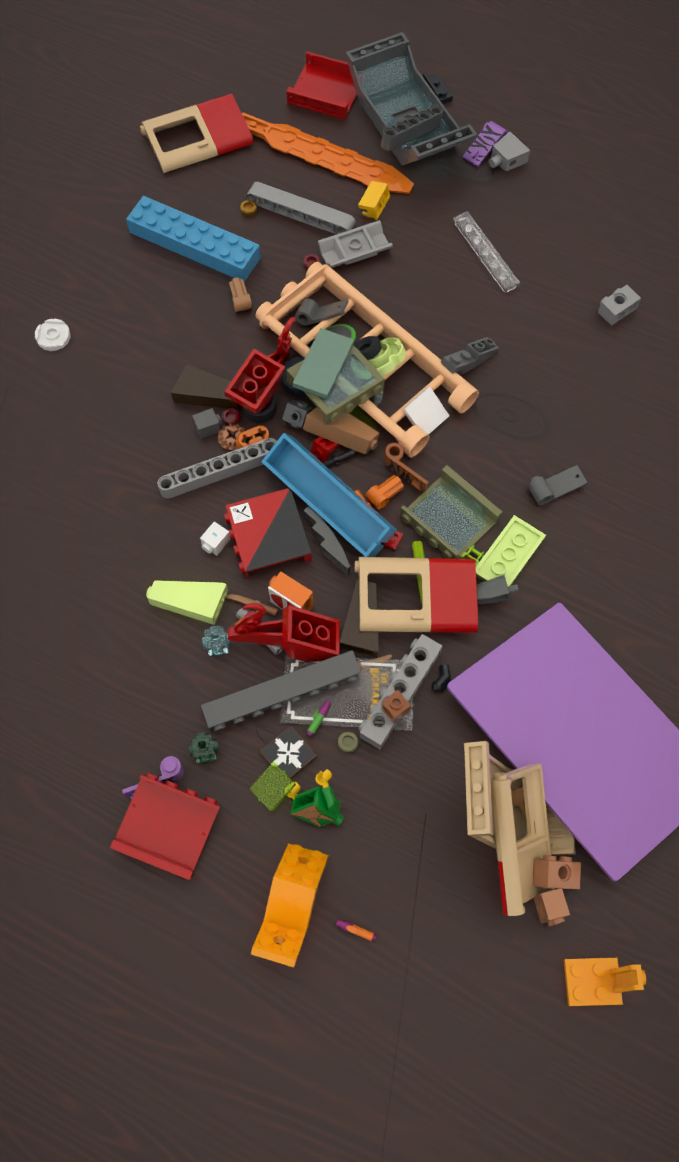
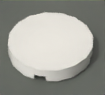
M48 319L42 325L37 326L35 339L44 350L56 351L64 348L71 338L70 330L62 320Z

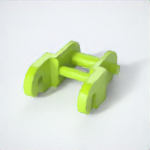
M473 545L472 547L469 546L467 553L464 552L461 559L467 557L475 559L470 555L473 552L478 556L475 559L476 567L480 562L479 560L484 557L485 552L480 553L474 549L475 545Z

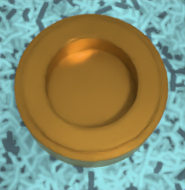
M246 200L241 203L242 215L252 217L257 213V205L254 201Z

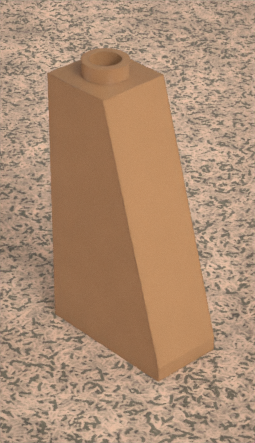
M328 400L324 401L328 408L335 406V404ZM318 407L306 415L303 429L307 432L363 454L374 450L378 445L379 432L349 413L343 414L337 421L330 422L327 425L324 424V414Z

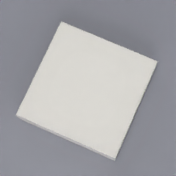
M431 387L424 389L402 409L412 425H418L428 435L449 417V414Z

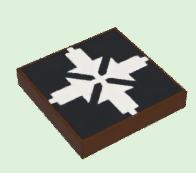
M289 726L260 750L262 756L285 783L317 758L314 751L292 726Z

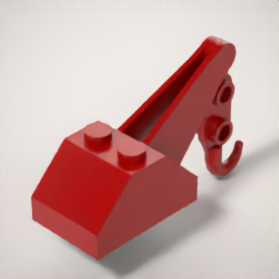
M295 317L290 318L284 326L277 341L279 345L276 352L266 356L256 349L252 350L226 388V397L255 414L266 407L275 394L285 372L283 364L290 355L292 338L289 331L293 322L296 321Z
M258 603L246 604L243 606V610L256 609L257 611L248 612L234 624V627L228 628L227 639L229 641L283 647L289 658L303 662L324 661L338 656L340 653V620L291 605L283 609L282 620L262 623V618L266 613L265 607Z

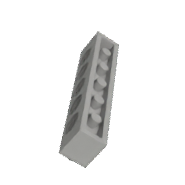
M423 634L419 639H414L410 646L412 649L410 654L404 655L400 662L401 668L399 671L395 670L390 678L391 684L389 687L385 686L379 697H381V700L378 704L374 703L371 707L369 719H364L359 726L360 738L381 750L397 722L393 724L382 711V701L393 694L396 687H402L405 690L402 695L410 703L441 653L442 645ZM422 655L425 660L418 661L415 656ZM412 671L415 676L407 677L405 672ZM375 720H382L384 725L376 727L373 722Z

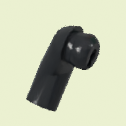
M448 664L439 666L440 677L437 681L432 682V689L435 692L444 691L451 681Z

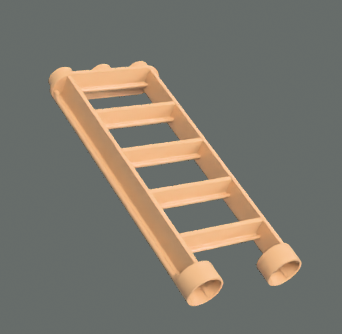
M320 262L313 263L307 270L306 278L299 284L295 282L288 283L283 288L281 298L273 305L270 302H265L258 308L255 317L260 321V327L265 330L270 328L280 336L284 326L279 321L299 306L304 299L309 298L324 286L341 301L345 299L349 301L343 315L353 310L373 327L362 338L367 336L377 337L381 334L385 338L399 339L406 350V357L401 364L395 367L396 369L384 375V379L386 380L411 359L429 374L433 380L390 418L369 399L366 403L359 404L358 406L397 439L398 444L403 447L404 453L410 458L416 456L426 446L430 437L418 425L412 426L406 432L396 423L406 415L402 409L427 387H431L434 391L442 385L451 393L448 403L459 413H464L476 401L479 391L458 373H451L441 363L442 360L336 273L327 264L322 265ZM343 315L321 321L301 339H298L289 331L292 338L290 346L302 357L306 358L310 350L307 345L316 338L320 328L326 329ZM351 355L347 357L345 363L352 358ZM340 374L338 375L334 385L350 397L358 392ZM376 378L372 379V380H371L368 384H366L363 388H365L366 386H368V385H370L371 383H373L374 381H376Z

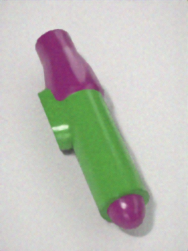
M325 701L315 711L314 719L307 730L308 736L315 734L323 718L326 716L331 705L329 701Z

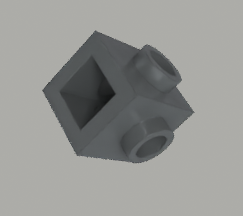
M292 400L287 403L282 420L291 423L290 425L295 428H302L306 415L313 408L304 401Z

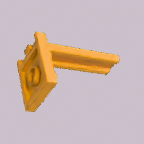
M617 958L563 960L568 1006L623 1005V992L644 990L643 985H646L645 971L641 970V965H628L618 968Z

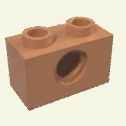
M543 855V859H534V886L580 889V862H574L572 857L559 856V860H556V856Z
M562 888L541 893L534 898L541 924L548 923V926L565 922L564 918L570 915Z

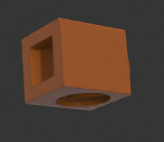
M399 690L387 697L381 704L382 711L393 724L408 714L411 705Z

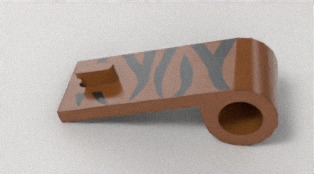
M389 444L385 449L384 464L417 490L424 493L427 489L428 481L402 463L404 450L400 444Z

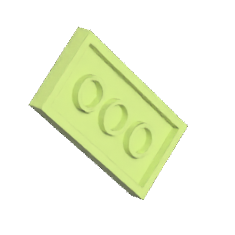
M514 515L476 566V577L482 581H487L505 575L508 587L511 586L546 535Z

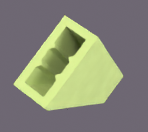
M154 581L153 585L149 586L146 597L150 605L215 625L228 589L225 583Z

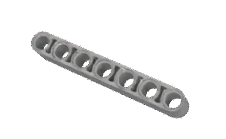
M254 182L246 194V199L254 201L259 207L336 235L352 230L356 223L354 217L347 213L260 182Z
M268 438L164 475L157 482L162 497L173 498L264 465L261 461L269 452L268 449H271L277 441L273 438Z

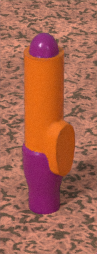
M337 920L336 926L348 933L355 934L369 941L377 939L376 935L371 931L348 921Z

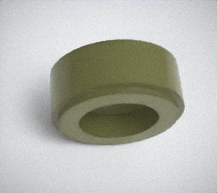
M352 732L342 733L338 739L340 750L344 753L354 752L358 747L357 736Z

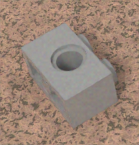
M625 285L622 288L616 289L611 296H606L601 300L598 313L612 326L636 310L641 297L628 285Z

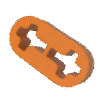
M257 426L244 431L237 436L236 445L238 448H242L268 439L269 431L264 426ZM258 432L263 434L262 437L259 436L255 438V435ZM250 438V441L247 443H242L241 441L242 439Z

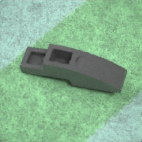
M486 337L467 344L464 350L443 357L441 363L451 373L462 375L486 361L498 351L499 347L492 339Z

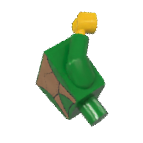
M328 769L324 772L320 771L315 778L316 782L322 785L323 788L317 786L300 794H297L301 790L297 782H293L286 788V795L289 798H293L291 815L317 827L330 823L339 826L342 823L344 816L339 813L341 802L335 798L332 786L328 784L332 777Z

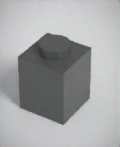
M213 408L192 415L200 439L221 431V418L219 414L214 413Z

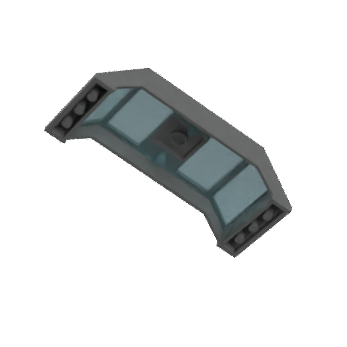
M403 32L346 52L347 62L360 105L381 136L385 127L431 105H439L443 108L441 123L438 128L392 150L402 166L478 137V134L470 124L461 128L457 125L417 70L410 42Z

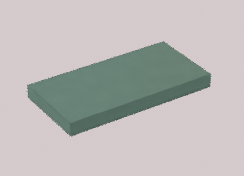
M320 328L293 381V387L327 399L352 349L354 339Z

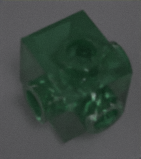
M203 732L191 738L192 744L188 745L190 757L194 756L197 763L206 764L217 759L216 752L219 751L217 739L214 740L211 734Z

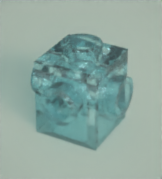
M211 626L209 629L204 630L205 636L202 637L203 648H207L209 656L229 653L228 645L231 644V641L227 639L228 633L225 632L224 627Z

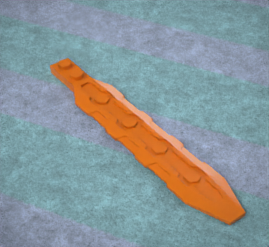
M242 113L251 134L264 139L273 149L286 154H292L304 159L308 163L322 166L334 171L338 175L347 176L362 182L366 186H369L371 181L388 184L389 192L409 194L414 186L411 180L391 165L378 160L374 161L359 155L358 152L329 143L328 140L301 132L300 129L290 125L273 124Z

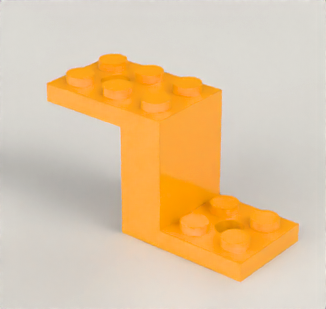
M288 843L273 877L264 921L253 944L251 955L290 967L295 966L308 930L318 885L326 866L328 855L317 850L313 851L302 848L300 845Z

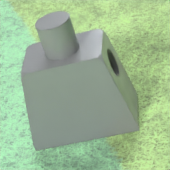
M508 132L493 146L492 158L489 159V164L492 168L499 165L504 171H509L527 163L530 150L515 135Z

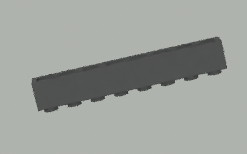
M352 650L202 704L201 707L208 728L210 730L214 729L216 732L225 729L226 724L233 722L235 725L244 722L245 717L251 715L253 718L264 714V710L270 708L272 711L280 709L288 701L293 704L301 701V697L308 694L310 697L316 696L321 693L320 690L327 687L328 690L339 687L341 682H354L358 680L361 671Z

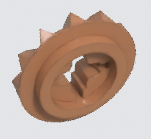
M231 423L226 427L223 426L218 434L219 444L227 450L239 449L236 445V440L232 437L229 438L228 433L235 434V438H237L238 435L245 431L244 427L242 428L238 424L232 425ZM242 439V443H245L247 439Z

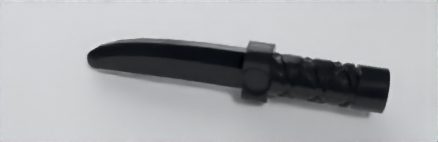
M350 449L338 456H332V459L323 464L327 468L334 464L339 465L340 462L354 456L355 452L353 449Z

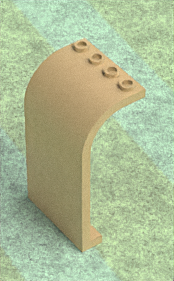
M487 741L464 743L468 835L496 849L490 779L493 778L494 774L507 773L514 769L506 767L489 754V743ZM522 778L512 781L510 784L511 790L523 786ZM546 804L551 856L575 855L574 836ZM513 806L517 841L527 836V820L520 807Z

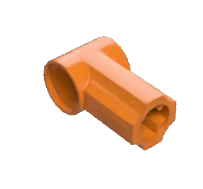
M393 475L381 485L371 487L365 496L379 510L386 506L390 498L404 489V485L398 476Z

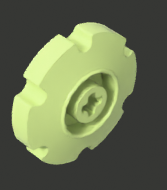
M397 338L381 340V351L374 358L368 360L382 376L396 369L395 367L401 364L406 357V350ZM351 360L350 366L356 378L361 380L374 378L361 362Z

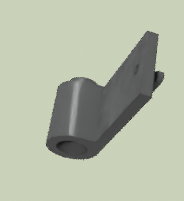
M304 299L295 314L296 321L301 325H310L341 316L345 313L344 310L349 301L345 299L319 307L314 300Z
M578 465L546 480L544 477L535 476L530 479L528 488L537 504L544 505L587 485L588 482Z

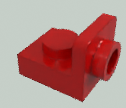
M319 437L314 440L311 453L324 463L327 461L328 455L337 449L340 444Z

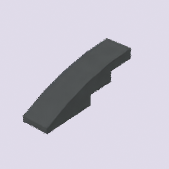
M308 506L304 510V519L313 526L312 535L321 542L320 552L348 576L350 574V564L343 548L324 520Z

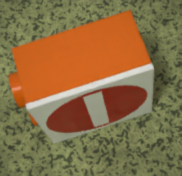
M280 571L277 576H273L270 580L268 587L270 602L283 610L288 605L311 611L314 607L313 592Z

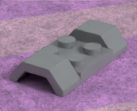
M380 220L318 240L321 256L325 264L331 268L342 264L348 265L375 256L378 252L393 248V244L388 243L383 234Z

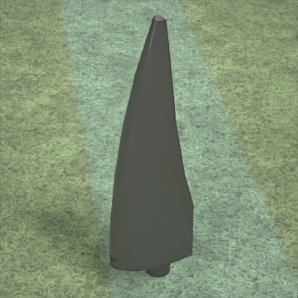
M505 575L476 585L477 604H494L511 599L510 594L519 592L518 585L508 587Z

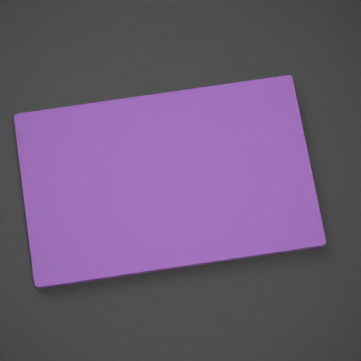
M561 603L554 605L448 683L447 689L516 769L530 764H542L545 802L547 806L612 881H618L679 826V729Z

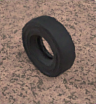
M376 336L364 337L353 344L367 360L374 358L382 349L381 342ZM351 355L354 361L360 362L354 355Z

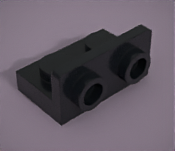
M423 73V78L442 104L453 100L452 93L440 75L429 78L427 73Z

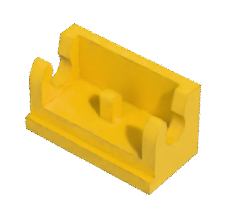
M371 181L358 204L360 209L368 211H363V216L378 220L390 198L388 184Z

